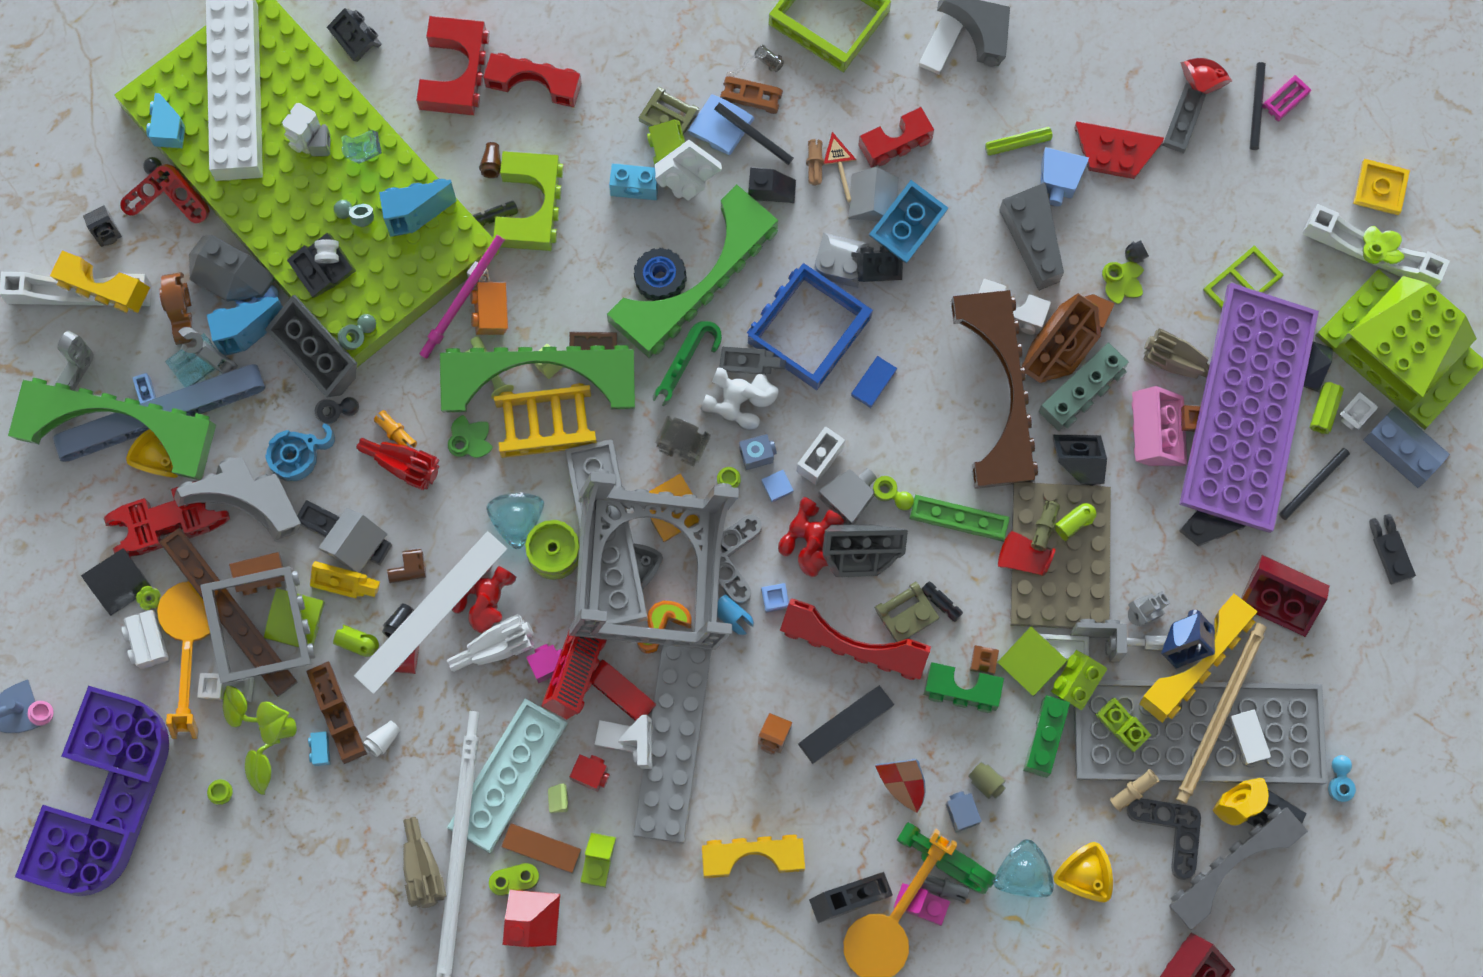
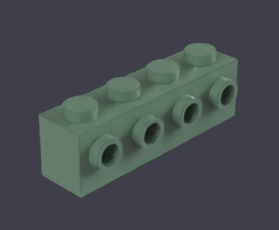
M1108 342L1041 405L1039 413L1058 432L1064 427L1070 428L1076 422L1077 418L1075 416L1080 411L1083 413L1087 412L1093 406L1094 402L1092 400L1097 395L1100 397L1104 396L1111 388L1109 384L1114 379L1118 382L1127 373L1125 368L1129 361Z

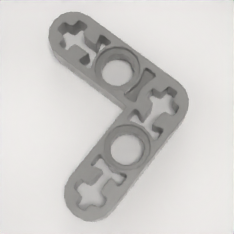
M66 331L58 342V350L67 359L68 364L56 383L68 385L70 390L74 391L90 366L94 354L80 336Z
M754 515L743 517L722 533L721 547L726 552L723 554L721 550L720 570L726 567L730 568L733 575L728 580H723L719 577V585L727 596L738 605H743L749 601L751 589L728 557L760 534L761 521ZM746 522L750 524L756 523L755 531L747 530L744 533L745 539L743 540L741 534L736 529L739 528L740 532L746 529ZM727 535H735L738 543L733 547H729L724 543V539ZM736 578L739 579V581L736 582V586L740 590H746L744 592V598H741L740 596H734L736 594V590L732 585L730 586V588H727V586L732 584L736 580Z

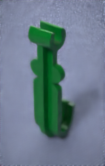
M700 321L690 329L660 386L655 390L653 401L656 400L659 394H663L665 400L662 406L667 405L672 397L673 390L705 333L709 332L714 337L711 352L715 353L718 350L722 340L721 330L718 325L711 321Z
M907 822L897 841L908 848L912 846L922 852L921 859L924 862L929 855L927 852L932 843L929 841V838L920 833L921 830ZM956 849L952 855L945 853L942 859L936 862V867L975 892L986 894L988 889L994 884L995 874Z

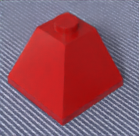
M510 889L502 945L519 947L556 945L561 894Z

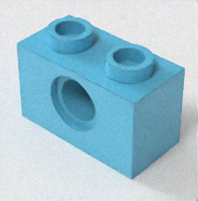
M612 164L609 182L610 196L657 201L659 184L655 179V168Z

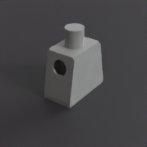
M868 468L859 476L849 469L822 487L818 492V498L829 509L839 514L845 520L844 523L846 525H854L874 496V491L869 486L877 477Z

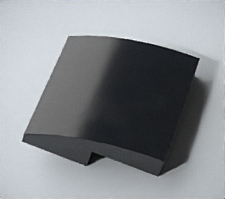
M326 233L318 240H334L331 234ZM315 242L309 247L304 245L287 259L313 298L335 287L356 272L340 247L336 249V254L339 256V262L337 263L315 262V255L317 254Z
M122 548L81 575L110 616L136 600V595L140 592L141 588L151 586L125 548Z

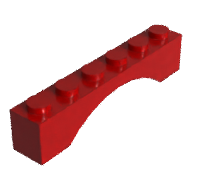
M791 598L780 631L785 632L784 635L791 639H805L808 641V644L820 648L825 646L837 655L844 656L848 654L860 663L868 664L870 662L876 664L883 671L891 672L893 670L899 672L902 677L909 680L921 679L931 650V646L911 639L888 644H869L856 641L831 627L815 606Z

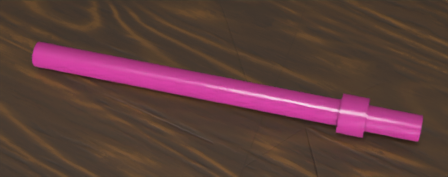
M496 235L437 327L432 329L427 336L429 339L419 353L422 357L427 359L436 344L441 343L445 337L443 335L505 241L504 238Z

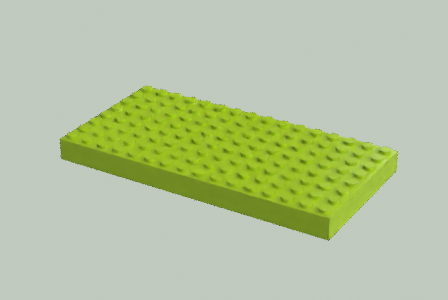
M256 0L259 19L263 178L215 181L209 170L206 25L114 94L123 110L147 136V124L151 123L152 117L150 115V103L154 102L155 93L161 94L181 117L185 125L182 148H157L178 169L184 179L256 261L273 275L275 282L289 298L292 295H296L337 341L339 331L347 325L357 326L360 316L370 314L375 318L376 328L371 333H363L364 341L362 345L353 350H346L357 362V367H359L467 280V271L475 261L479 263L494 239L457 198L455 203L415 232L390 237L383 218L379 192H383L391 187L399 189L409 187V185L414 183L428 184L439 178L277 0ZM296 103H301L314 111L320 125L328 127L331 134L329 156H312L311 153L306 154L303 151L298 153L288 145L290 140L284 136L286 131L282 122L288 114H291L290 111ZM339 200L349 201L352 207L358 204L370 205L373 209L374 220L365 227L353 225L350 217L341 219L335 215L334 205ZM329 233L334 240L339 242V247L356 272L335 287L313 298L287 259L304 245L309 247L324 234ZM347 334L346 338L351 342L352 338Z

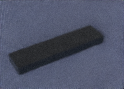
M308 500L305 501L297 515L301 526L325 538L340 518ZM384 539L370 561L381 565L392 546L391 542Z

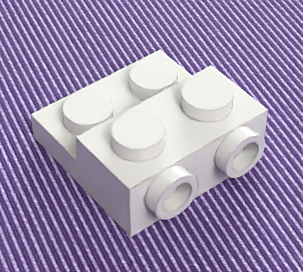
M688 140L655 164V179L661 187L667 185L671 188L677 198L684 197L689 201L705 189V181L721 171L722 167L718 160Z

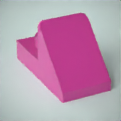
M902 883L894 908L907 890L908 884ZM920 888L905 912L942 926L950 901L930 894L928 890Z

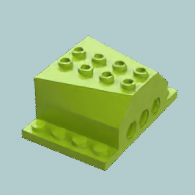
M1379 269L1315 335L1328 347L1333 348V351L1424 430L1483 368V358L1470 347L1477 338L1467 316L1429 283L1405 276L1395 283Z

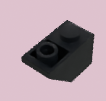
M105 205L83 215L88 230L100 247L112 245L117 239L122 237Z

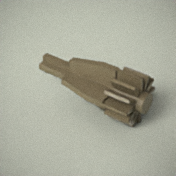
M1160 328L1158 331H1155L1154 336H1150L1144 346V349H1146L1144 352L1145 356L1143 357L1144 361L1170 373L1195 379L1199 375L1207 378L1210 366L1207 363L1209 358L1189 342Z
M416 817L404 819L403 823L408 842L403 844V871L407 883L405 890L408 904L411 907L417 905V908L433 907L438 903V900H444V897H447L443 877L440 875L438 865L428 842H425L421 836L418 819Z

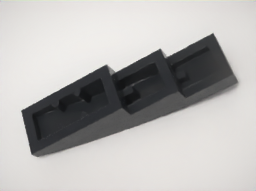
M879 685L799 742L798 745L811 763L814 764L848 741L853 735L868 726L895 704Z

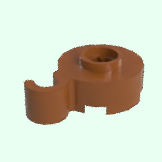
M182 272L162 275L161 288L159 289L161 305L171 322L172 334L176 345L192 341V338L186 339L178 332L184 327L192 328L193 325L192 314L187 313V307L192 306L187 283L181 282V278H184Z

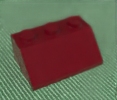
M1261 555L1241 599L1257 611L1256 615L1306 637L1328 599L1330 585Z
M1191 932L1181 944L1172 960L1167 964L1160 977H1230L1235 968L1214 944Z

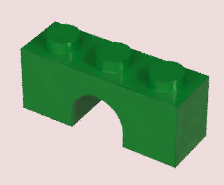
M934 662L930 663L923 694L929 696V700L934 702H943V700L953 701L954 706L967 708V705H971L984 713H992V710L996 711L998 709L1004 678L979 673L975 687L962 689L954 681L956 667Z
M1047 695L1044 697L1036 721L1035 735L1029 747L1023 771L1045 778L1051 774L1070 702Z

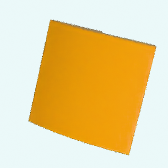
M681 473L649 491V493L654 494L671 492L673 496L680 497L692 494ZM650 510V513L655 514L656 510ZM672 512V517L679 519L683 513L674 514L675 512ZM687 516L684 520V525L690 528L699 522L698 516ZM650 518L663 542L681 533L677 527L664 520Z

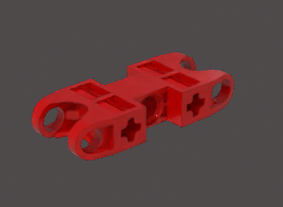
M178 487L171 489L173 498L175 497L176 489ZM143 498L111 511L104 517V522L106 526L110 527L116 525L128 527L127 537L120 542V545L113 548V552L116 553L125 548L129 556L132 557L163 548L159 543L161 541L160 536L172 533L178 528L183 529L184 534L190 539L211 532L230 520V515L227 510L217 512L215 510H207L206 502L191 503L178 507L175 499L151 508L150 503Z

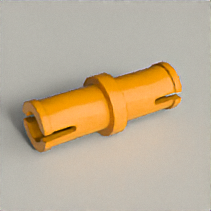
M385 410L378 413L384 421L377 415L374 417V422L387 433L386 436L390 440H394L399 445L408 446L406 444L408 442L413 448L417 446V442L404 430V426L401 423H396Z

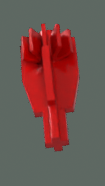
M360 438L356 446L358 451L374 457L378 465L407 482L406 484L420 490H427L429 484H433L438 475L440 466L437 464L440 460L436 456L422 450L418 452L408 446L382 442L379 445L365 438Z

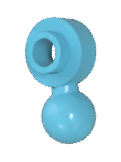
M1339 755L1332 761V769L1337 774V777L1330 781L1328 792L1332 799L1346 802L1354 797L1356 788L1354 782L1347 777V774L1352 769L1351 760L1344 755ZM1343 784L1347 788L1344 794L1340 792V786Z

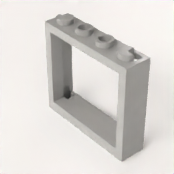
M291 566L200 585L220 683L233 682L312 664L311 659L315 658L312 643L308 644L306 634H310L307 619H302L301 610L305 609L302 595H297L296 586L300 585L297 571H292ZM285 576L301 658L231 673L214 591Z

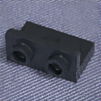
M344 8L326 28L350 58L358 62L372 46L379 48L382 43L377 38L379 36L377 32L366 25L364 22L365 17L359 11Z
M880 246L878 251H874V247H860V251L851 252V257L858 258L859 282L902 280L903 261L884 246Z

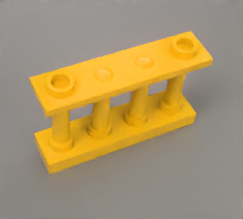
M576 383L568 388L518 394L502 392L499 396H494L496 408L503 407L506 439H504V442H499L501 458L565 451V449L597 443L595 431L588 429L584 398L591 397L590 385ZM575 399L578 425L576 433L566 434L563 430L560 400ZM551 402L554 427L552 436L542 437L540 435L536 403ZM527 404L530 436L528 439L518 440L515 435L512 406Z

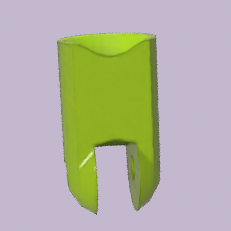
M1088 503L1079 505L1055 524L1057 534L1066 542L1081 528L1093 523L1097 515L1096 509Z
M344 624L342 629L336 631L333 639L334 645L364 657L372 656L379 648V642L375 636Z

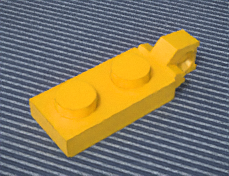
M317 561L312 565L310 587L352 598L364 595L375 597L379 591L380 581L367 578L362 573Z

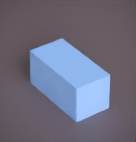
M147 373L132 377L140 404L156 398L151 378Z

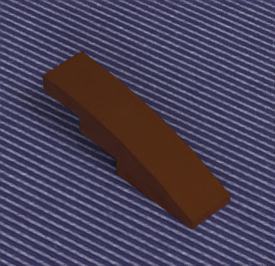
M325 662L307 670L306 672L320 710L324 715L342 762L346 764L367 755L330 662Z

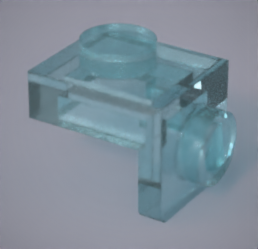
M370 130L355 138L347 135L341 137L344 156L358 164L382 154L378 132Z

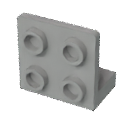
M1081 619L1070 631V636L1109 638L1105 643V654L1109 655V662L1119 663L1127 654V624H1120L1119 620H1105V623H1095L1094 619Z

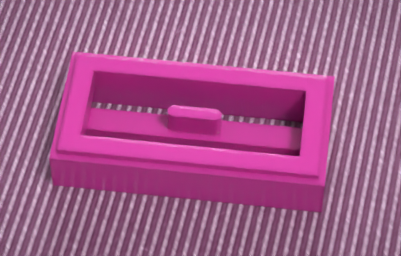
M1294 75L1267 99L1262 107L1264 109L1267 108L1269 110L1268 113L1271 116L1274 115L1276 117L1275 120L1279 122L1307 97L1312 90ZM1294 83L1297 84V86L1290 93H1288L1280 102H1278L1275 106L1272 105V103L1279 96H1281L1289 87H1291ZM1301 89L1304 90L1297 98H1295V99H1294L1287 107H1285L1281 112L1278 111V110H1279L1287 101H1289L1297 92H1299Z

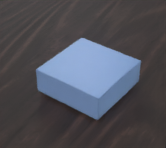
M784 470L761 479L771 502L794 492Z
M785 583L761 587L765 613L787 609L789 600Z

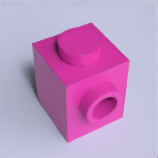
M542 645L534 650V654L526 657L538 684L551 678L562 651L561 649L556 651L554 645Z

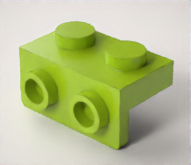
M1076 650L1069 657L1067 666L1062 674L1055 680L1051 692L1070 702L1076 708L1083 710L1107 668Z

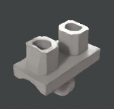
M1163 591L1155 596L1151 593L1128 604L1130 607L1128 610L1129 621L1136 626H1140L1160 618L1165 614L1163 608L1168 606L1170 601Z

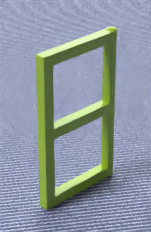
M1255 245L1203 289L1221 309L1223 301L1211 289L1229 273L1243 287L1255 290L1235 270L1251 254L1254 253L1275 275L1259 292L1264 293L1284 276Z

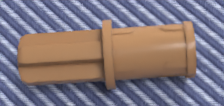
M816 139L808 141L806 165L808 166V182L813 186L822 183V166L824 165V159L822 158L823 142L819 139L817 140V145Z

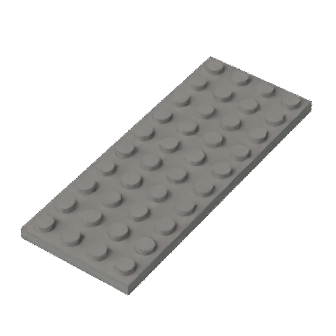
M1101 680L1083 710L1074 706L1076 780L1135 781L1146 773L1147 770L1151 769L1160 781L1183 782L1228 682H1204L1203 684L1198 682L1194 687L1196 692L1188 702L1183 699L1178 705L1181 709L1173 719L1168 717L1161 723L1139 705L1143 696L1156 681ZM1243 683L1198 782L1241 783L1246 780L1264 778L1266 783L1326 784L1327 770L1322 684ZM1112 698H1116L1132 717H1136L1151 734L1135 752L1127 748L1095 716ZM1255 709L1271 757L1245 765L1229 717Z

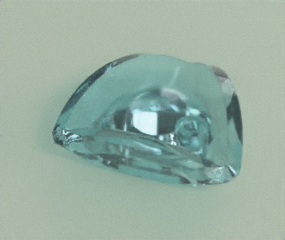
M510 493L491 500L486 506V510L491 522L505 541L514 549H521L526 543L528 534L536 526L541 516L544 501L542 498L532 494Z
M1028 839L1021 841L1012 849L998 869L993 881L996 889L1020 896L1048 897L1054 890L1052 872L1045 855L1032 840Z

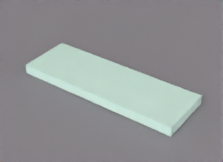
M526 698L524 699L473 783L467 835L469 842L491 854L568 725L566 721ZM455 815L452 818L449 825L447 826V828L452 832L454 827Z

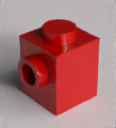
M579 754L569 778L573 782L598 792L600 787L605 788L610 774L607 773L608 767L604 765L605 760L594 755L588 758Z

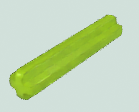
M1045 127L993 140L986 143L985 150L987 155L991 156L1050 141L1053 137L1050 127Z

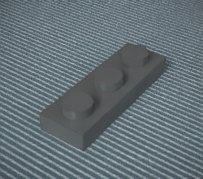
M1186 83L1162 144L1164 147L1183 154L1206 97L1205 93L1192 89L1189 83Z

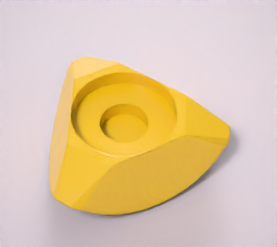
M148 429L134 441L126 457L128 465L160 476L178 477V475L172 473L173 465L170 457L154 432Z
M1264 778L1243 781L1225 792L1213 807V812L1222 821L1234 826L1246 822L1249 817L1259 814L1268 803V788Z
M1096 842L1089 843L1074 852L1054 874L1055 884L1071 893L1098 902H1107L1111 899L1113 891L1111 864L1103 847Z

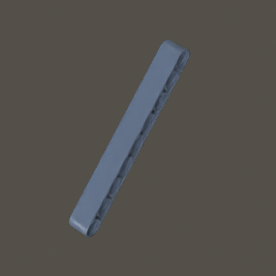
M252 364L139 405L148 407L149 403L163 406L164 411L169 412L172 411V408L186 411L187 416L194 417L195 413L203 414L258 394L265 389V385L258 365ZM113 413L60 432L53 436V441L60 461L67 462L139 437L149 428L131 416Z

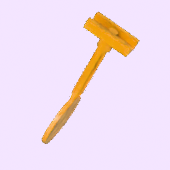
M187 581L169 588L161 597L157 609L159 624L165 633L175 640L183 642L178 708L175 714H167L166 719L172 739H177L178 732H190L192 739L198 738V728L194 716L191 714V709H189L193 642L202 640L210 635L204 601L191 583Z
M936 828L930 836L929 841L932 843V846L927 852L929 854L891 915L868 914L857 919L848 928L843 941L844 956L849 967L861 977H892L905 965L909 954V940L904 928L899 924V920L937 860L940 861L945 853L952 855L957 847V842L953 839L949 846V840L943 836L937 839L940 831Z

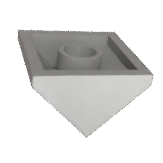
M879 167L853 173L848 219L880 221L897 198L899 178Z
M346 508L319 546V549L353 571L361 573L387 536V533L363 514Z

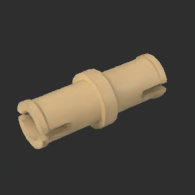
M1149 769L1134 782L1130 781L1127 783V787L1110 800L1114 807L1121 812L1134 800H1140L1143 797V793L1156 783H1159L1160 780Z

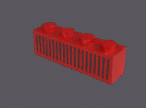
M568 631L542 707L566 720L575 714L578 715L582 711L585 704L583 701L584 695L591 687L592 680L590 678L598 667V656L604 648L607 639L569 636Z

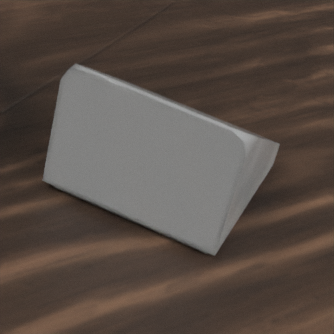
M326 125L320 127L308 146L312 156H329L331 134Z

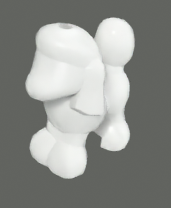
M718 367L712 382L724 388V401L717 403L716 398L706 395L700 409L704 412L719 414L729 421L735 420L742 428L753 430L759 426L760 418L753 413H742L740 411L741 403L749 399L756 407L770 406L776 400L779 390L778 387L768 382L765 374L760 373L756 375L750 384L743 379L730 380L726 370Z

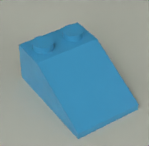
M910 180L870 232L869 236L907 263L943 218L948 207L914 181Z

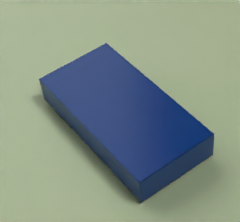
M877 356L852 391L851 396L871 408L896 373L897 368Z

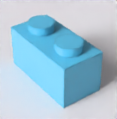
M326 731L310 733L311 737L308 738V744L312 753H309L310 762L314 766L331 765L329 734Z

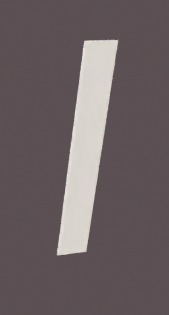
M487 531L354 677L374 694L507 548Z

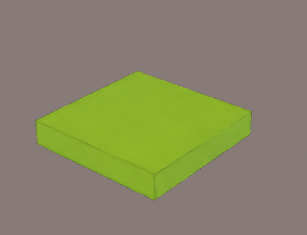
M1031 626L997 663L1034 696L1067 662V659Z

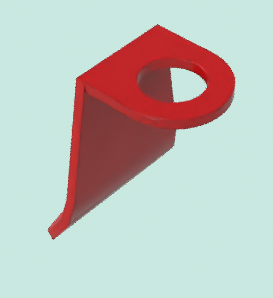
M1011 531L1002 545L998 558V567L1044 576L1051 565L1056 549L1038 551L1031 547L1032 540Z

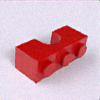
M922 107L901 116L899 127L903 134L899 137L887 136L881 126L860 135L858 145L871 168L877 165L883 166L891 158L898 155L902 157L908 154L911 149L917 146H926L931 142L934 128Z

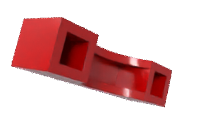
M504 53L490 54L483 77L486 88L507 93L520 82H539L549 90L552 103L575 108L582 84L580 73L573 69H559L548 63H533L526 58H511Z

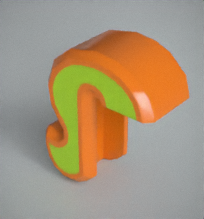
M664 600L655 603L648 611L647 623L649 628L665 629L668 621L691 629L692 617L688 609L677 602ZM637 642L638 648L646 654L656 652L659 644Z

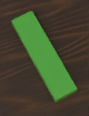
M915 494L909 519L1004 542L1010 517Z

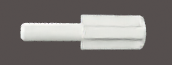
M1144 635V639L1127 638V646H1144V650H1162L1167 636Z

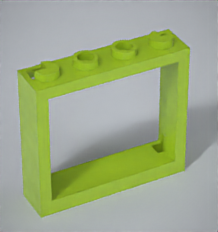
M779 0L769 13L768 25L844 73L890 12L891 0H861L878 12L847 53L785 14L795 0Z

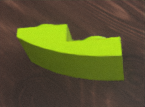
M1112 698L1095 714L1113 735L1132 752H1135L1151 736L1136 717H1132L1116 698Z

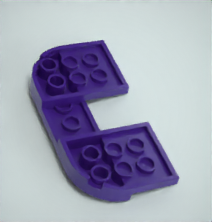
M88 685L61 757L109 771L91 819L42 805L15 878L65 894L87 896L106 889L121 876L131 858L169 753L167 727L161 716L154 709L136 699Z

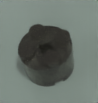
M667 416L655 443L657 444L656 447L660 449L659 452L669 457L676 454L681 458L682 462L694 467L696 462L699 463L711 435L706 431L702 435L698 433L699 427L676 417L672 420L670 416Z

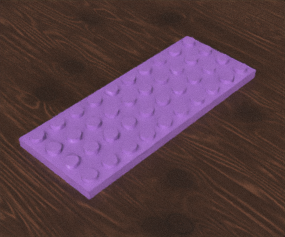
M1234 283L1227 285L1179 505L1268 533L1274 531L1319 313L1318 310Z

